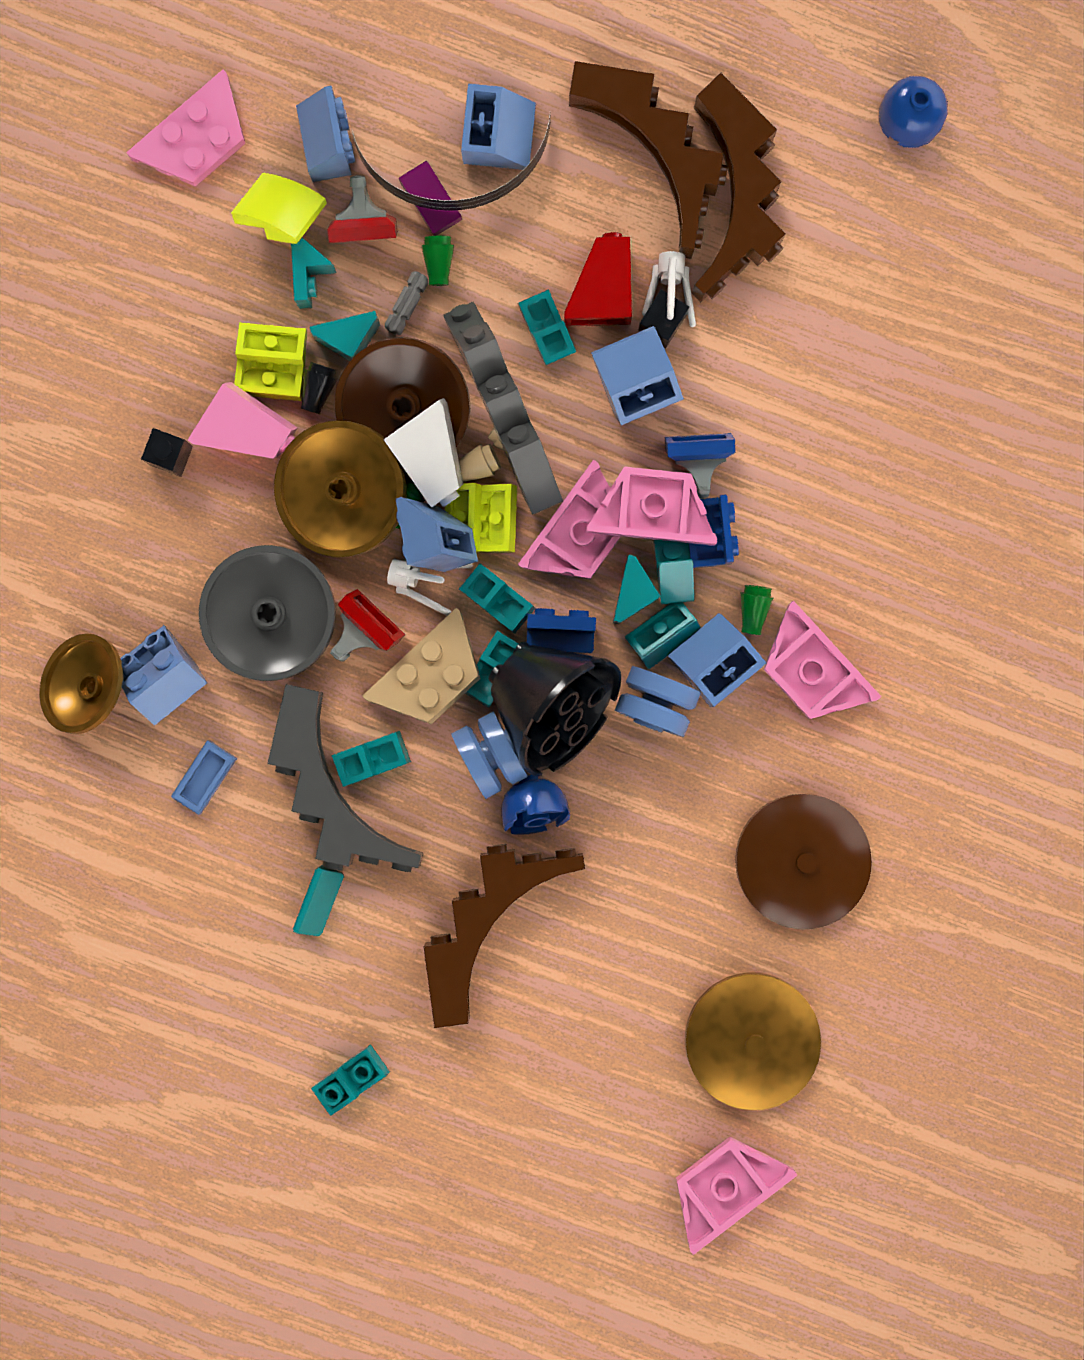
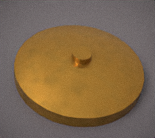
M327 421L311 426L301 432L283 452L274 479L276 507L287 530L306 548L331 557L355 556L376 548L396 529L398 525L396 499L399 497L407 498L406 475L404 468L384 441L385 438L378 432L355 422Z
M740 973L728 976L713 984L697 1000L686 1025L685 1049L688 1062L695 1077L710 1095L734 1108L764 1110L789 1101L808 1084L819 1062L821 1033L818 1020L810 1004L789 983L764 973Z

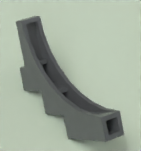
M474 302L456 306L452 311L443 315L482 398L532 515L563 502L542 443L529 420L518 388L508 372L494 334L487 322H484Z
M286 684L267 764L276 766L275 772L295 776L296 771H300L291 811L300 813L299 819L307 822L319 823L320 818L324 819L315 859L322 860L323 867L334 870H342L343 865L350 866L353 863L354 854L359 855V861L378 865L379 860L392 862L391 868L399 871L411 872L412 867L419 868L423 852L399 845L376 832L353 811L340 794L328 770L322 747L320 715L323 692Z

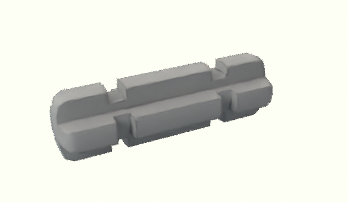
M413 271L407 281L408 287L403 288L392 309L393 315L390 314L385 322V329L395 335L402 334L406 326L405 320L410 319L421 298L420 292H424L428 285V278L419 272Z

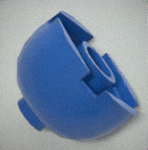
M909 76L897 81L886 92L879 107V123L883 133L888 138L891 137L899 142L897 145L902 147L918 148L930 143L941 131L947 118L948 101L945 93L935 81L924 76Z
M528 775V777L519 781L518 784L512 786L504 795L501 806L504 830L507 831L510 828L511 834L515 835L547 831L546 824L555 821L556 827L567 822L571 816L567 799L562 790L555 783L546 779H538V776Z

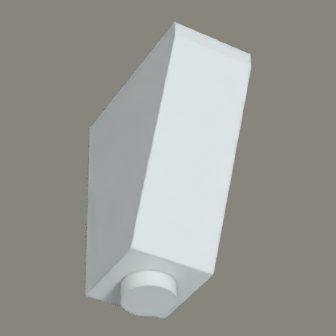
M443 398L384 439L431 508L439 502L442 507H445L460 496L456 490L463 485L448 403Z

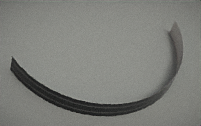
M549 115L547 131L536 155L515 178L496 190L461 200L428 199L407 193L393 186L374 171L360 152L356 141L355 144L368 172L381 186L396 197L416 206L432 210H465L498 200L518 187L529 176L539 162L546 147L551 119Z

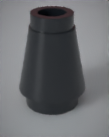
M310 362L309 369H305L301 409L320 414L337 381L334 378L336 370Z

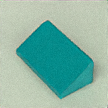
M683 602L672 603L627 634L625 639L647 669H650L665 659L701 627Z
M323 865L315 869L294 924L293 932L312 936H320L323 933L344 878L342 872L323 867Z

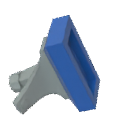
M731 433L665 437V451L667 456L673 459L677 465L685 467L692 474L699 498H706L710 493L713 471L719 464L726 462L727 457L736 453L735 438Z

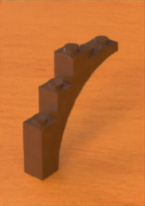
M575 61L569 93V106L593 112L618 124L638 139L655 158L669 182L677 206L680 228L679 252L683 253L685 258L692 259L694 249H701L704 229L698 228L700 216H706L709 203V196L707 195L715 196L718 185H725L728 165L722 164L724 152L690 147L693 126L687 125L689 113L656 108L659 87L653 86V73Z
M722 73L717 75L696 96L694 109L710 127L722 152H724L723 156L726 165H728L727 170L731 190L729 227L724 243L712 265L696 282L692 294L700 302L707 296L711 299L715 298L726 286L723 281L731 273L737 276L750 263L748 257L757 266L765 259L771 262L784 248L781 243L786 235L764 212L779 198L777 191L782 182L760 160L775 146L773 140L777 129Z
M507 844L488 846L487 853H481L480 860L485 894H479V889L459 891V897L452 900L457 938L451 939V934L434 935L430 937L431 942H426L423 946L434 1028L469 1023V987L473 965L480 946L495 921L514 901L533 887L556 876L585 869L583 853L576 854L575 848L555 851L556 857L542 858V853L522 855L521 862H516L515 849L507 850Z

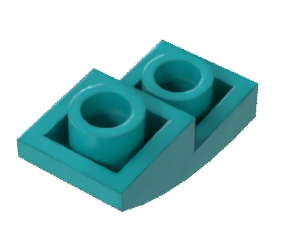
M370 1044L320 1080L311 1089L331 1116L354 1101L362 1092L386 1077L390 1071Z

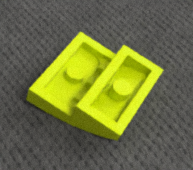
M262 173L231 214L235 224L264 228L267 240L297 244L326 206L327 202L325 197L296 181L274 174Z
M239 322L235 351L237 365L234 384L252 397L302 401L306 359V328Z
M463 483L456 490L460 496L446 505L445 511L472 528L476 552H515L517 485Z

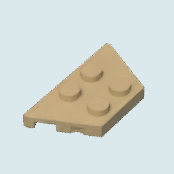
M457 607L362 695L363 698L370 703L378 704L403 715L433 724L481 679L477 664L473 658L470 639L467 636L463 622V614Z

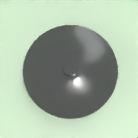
M273 545L246 548L225 559L208 578L199 603L201 633L213 656L230 671L242 677L259 681L287 679L300 674L312 666L329 645L336 622L334 595L323 573L303 555L291 549Z

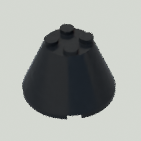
M521 642L503 665H497L489 675V681L492 683L491 696L519 761L527 772L533 776H542L543 773L541 771L548 768L555 772L573 760L592 741L608 718L603 713L610 699L616 701L620 691L621 672L617 665L605 658Z

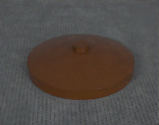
M388 338L361 350L345 367L335 393L336 421L359 423L387 438L438 400L444 398L448 403L457 448L465 435L469 423L471 409L469 390L458 366L438 347L415 338Z
M792 794L767 803L748 820L737 843L735 865L737 878L744 895L763 916L785 927L815 929L840 920L857 905L870 879L872 859L867 836L860 823L847 809L821 796Z

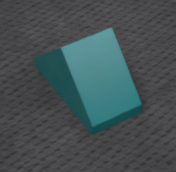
M376 311L310 326V330L318 343L346 360L351 361L355 355L368 346L378 330L380 322Z
M628 555L613 619L615 624L624 622L661 597L638 559L633 555Z

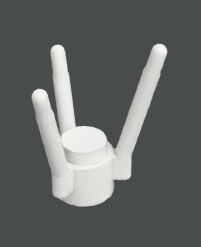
M667 251L659 254L658 265H653L652 279L642 315L644 316L651 306L659 278H661V283L668 285L667 318L672 320L675 308V285L680 284L682 280L685 303L689 306L687 313L690 327H695V312L689 282L690 268L685 266V255L683 253Z
M404 558V561L393 559L388 571L387 584L396 586V593L407 595L446 616L451 613V610L410 589V587H416L419 579L444 583L445 579L443 577L420 572V568L407 565L406 558ZM471 563L459 568L470 569L473 567V564Z

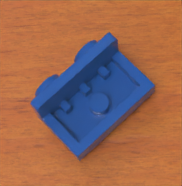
M727 494L720 495L717 498L700 499L706 509V516L712 532L717 537V544L713 546L688 543L690 559L693 560V568L731 565L734 562L733 556L739 555L737 536H731L730 523L735 522L734 503H728Z
M536 608L535 614H528L527 643L529 645L573 653H592L594 650L596 617H589V611L569 610V616L555 615V609Z

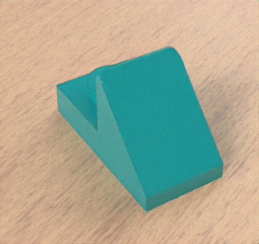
M301 238L297 244L291 243L294 301L299 309L312 308V297H317L316 277H311V275L335 274L337 272L334 265L304 238Z
M653 540L661 605L694 601L693 560L690 559L688 543Z

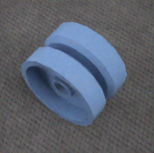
M632 666L626 679V684L629 688L643 693V696L640 698L628 693L620 695L614 711L634 719L633 722L661 733L666 731L684 737L690 721L685 715L673 711L672 708L676 706L685 710L695 709L701 692L672 679Z
M494 711L478 719V727L484 738L483 741L480 742L473 729L468 726L451 733L463 761L485 799L501 791L502 784L495 771L500 768L507 782L515 784L528 777L526 770L519 761L506 729L504 730Z

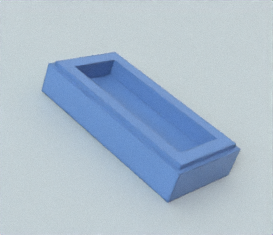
M207 740L171 797L196 814L201 815L237 758L212 741Z

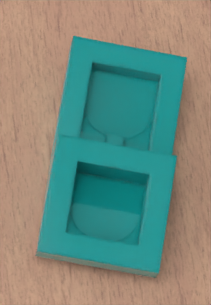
M549 289L517 303L545 365L577 352Z
M479 563L459 588L460 591L514 634L527 620L528 614H532L536 609L530 602L510 588L481 563Z
M497 631L477 663L481 679L465 694L490 708L493 698L491 696L492 683L489 681V675L497 665L504 664L513 654L518 643Z
M400 731L332 755L343 787L411 763Z

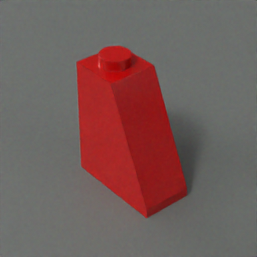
M609 232L603 234L602 237H596L564 311L566 327L631 325L630 237H623L618 232Z

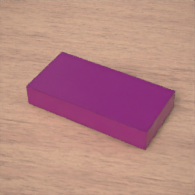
M427 160L399 177V181L407 193L428 199L451 200ZM415 205L433 236L439 235L462 220L458 210H432Z

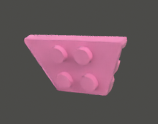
M224 70L220 71L126 153L131 160L137 163L142 162L154 167L161 173L169 176L174 175L183 182L197 186L245 144V139L227 73Z
M593 460L520 560L518 563L519 567L584 579L592 578L621 537L586 533L587 525L611 489L600 470L598 462Z
M624 467L586 527V533L713 546L717 544V537L712 532L706 516V509L703 502L699 499L697 486L691 473Z
M792 601L787 606L767 658V664H765L763 669L808 719L880 699L881 695L805 612Z
M728 1137L677 1176V1186L690 1252L693 1255L794 1179L797 1176L795 1170L732 1137Z

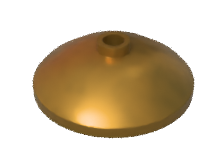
M79 634L63 642L51 655L41 677L39 698L43 714L54 728L70 734H82L96 728L112 712L119 699L123 682L121 658L113 644L95 634Z

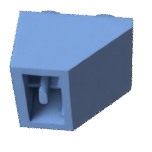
M468 83L461 148L463 164L519 170L526 168L531 158L536 102L504 87Z
M326 86L296 105L307 168L312 182L352 175L350 163H355L354 150L348 134V130H350L342 97L335 98L332 86Z
M654 326L591 352L612 411L621 425L684 399L674 369Z
M403 497L396 499L398 510L396 517L401 527L403 538L402 551L407 565L446 572L478 561L472 528L439 506L434 505L431 508L427 503Z
M720 613L668 655L695 690L701 692L700 696L709 707H715L767 664L747 638Z
M165 625L156 632L149 634L134 650L121 657L123 668L122 688L129 703L154 726L207 684L197 664Z

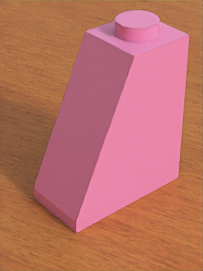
M232 382L223 383L188 438V441L195 445L274 459L280 456L295 438L293 434L297 427Z

